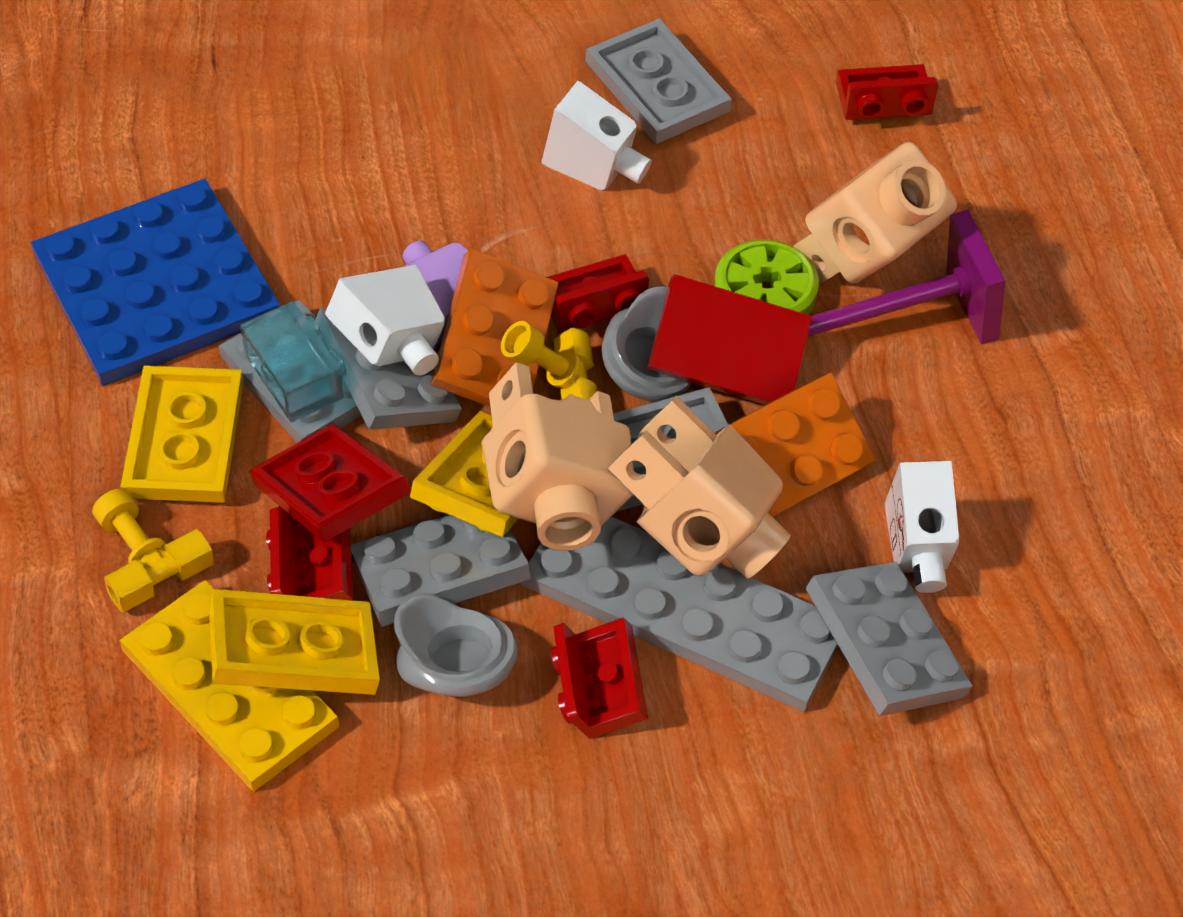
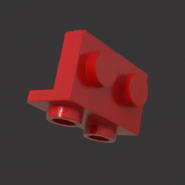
M924 64L838 70L836 78L845 120L931 115L933 113L938 83L936 77L927 76Z
M626 254L549 276L547 278L558 282L551 318L559 333L565 332L570 328H585L595 322L611 318L619 311L629 308L641 293L648 290L649 277L644 270L636 272Z
M281 506L270 509V529L266 534L270 550L271 573L267 576L270 594L353 600L350 528L323 543Z
M624 617L575 634L565 623L553 626L556 646L551 648V657L556 671L561 676L563 692L558 694V704L561 714L568 724L573 723L591 739L648 719L633 628Z

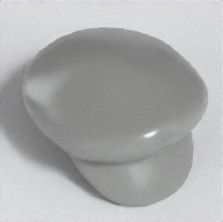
M666 286L649 288L641 293L629 308L619 311L614 315L605 331L602 343V358L612 380L630 395L646 401L657 402L679 396L691 385L690 382L647 370L668 289Z
M417 593L407 597L395 613L394 629L401 644L396 659L397 670L406 683L418 689L451 697L480 694L489 691L503 682L517 661L518 646L512 631L505 623L487 614L460 608L445 599L428 593Z

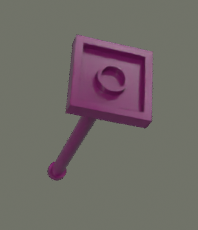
M969 210L950 215L947 276L813 315L807 337L956 293L980 343L985 344L998 340L1000 337L1005 279Z

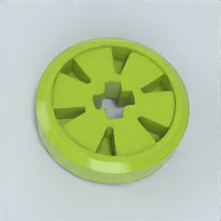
M752 240L741 243L725 253L717 265L714 286L809 315L816 304L819 277L812 261L799 249L775 240ZM762 282H769L770 288H763Z

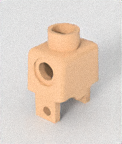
M905 142L872 163L811 210L805 219L811 233L797 242L794 247L803 252L812 261L817 270L820 283L839 272L848 282L857 283L896 260L946 220L956 210L957 201L946 186L940 172L930 164L919 147L914 143ZM852 223L864 231L870 245L861 241L856 235Z
M516 362L489 392L493 428L483 438L481 443L492 503L495 509L503 514L535 523L538 539L544 546L560 551L577 550L595 541L601 533V526L633 495L608 469L631 445L630 429L625 424L614 421L610 395L597 391L589 400L569 394L563 400H554L533 394L529 366Z
M678 396L674 397L639 432L641 436L608 467L643 503V513L636 522L687 570L696 576H703L709 573L726 558L746 579H749L760 571L790 539L791 535L768 513L782 492L783 483L781 478L730 424L716 435ZM662 425H669L674 428L677 435L676 438L666 437L662 432ZM631 461L641 462L646 468V474L636 473L631 466Z

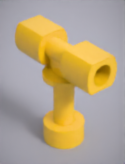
M518 321L507 329L501 341L503 355L515 363L528 365L534 362L546 369L548 382L554 387L561 388L562 400L569 394L589 400L598 391L596 384L587 379L586 371L594 367L590 337L586 332L577 328H570L553 339L554 352L544 345L543 333L525 321Z
M114 489L102 495L95 502L92 514L104 531L109 533L119 532L132 550L128 558V565L104 577L107 593L121 613L154 597L153 586L175 574L181 581H184L214 565L212 548L198 529L168 544L161 538L149 539L135 520L139 513L138 505L125 489Z

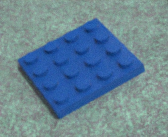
M206 178L30 242L34 256L102 387L141 372L143 366H157L239 334L281 310L278 300Z

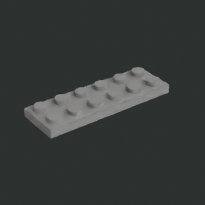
M610 517L601 526V533L595 541L577 550H554L541 543L529 561L531 579L521 582V585L604 623L624 617L632 625L635 637L804 713L839 647L815 605L756 579H746L740 572L721 564L716 565L709 573L703 576H696L687 570L648 532L613 517Z

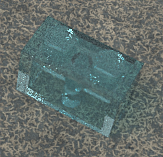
M294 301L240 324L246 358L291 423L344 398L342 377L346 376V368L339 353L335 349L328 351L322 342V334L314 318L311 315L304 317Z

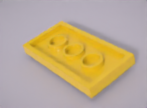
M204 580L119 641L122 651L242 781L255 792L339 728L338 716L312 690L213 684L209 600L214 588Z

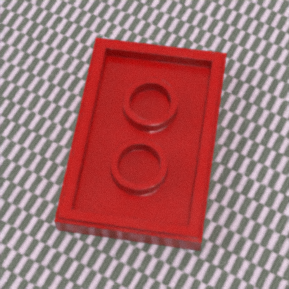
M674 274L669 281L647 370L767 405L795 390L812 316Z
M335 424L325 427L249 471L253 483L258 489L281 506L323 543L411 493L407 477Z

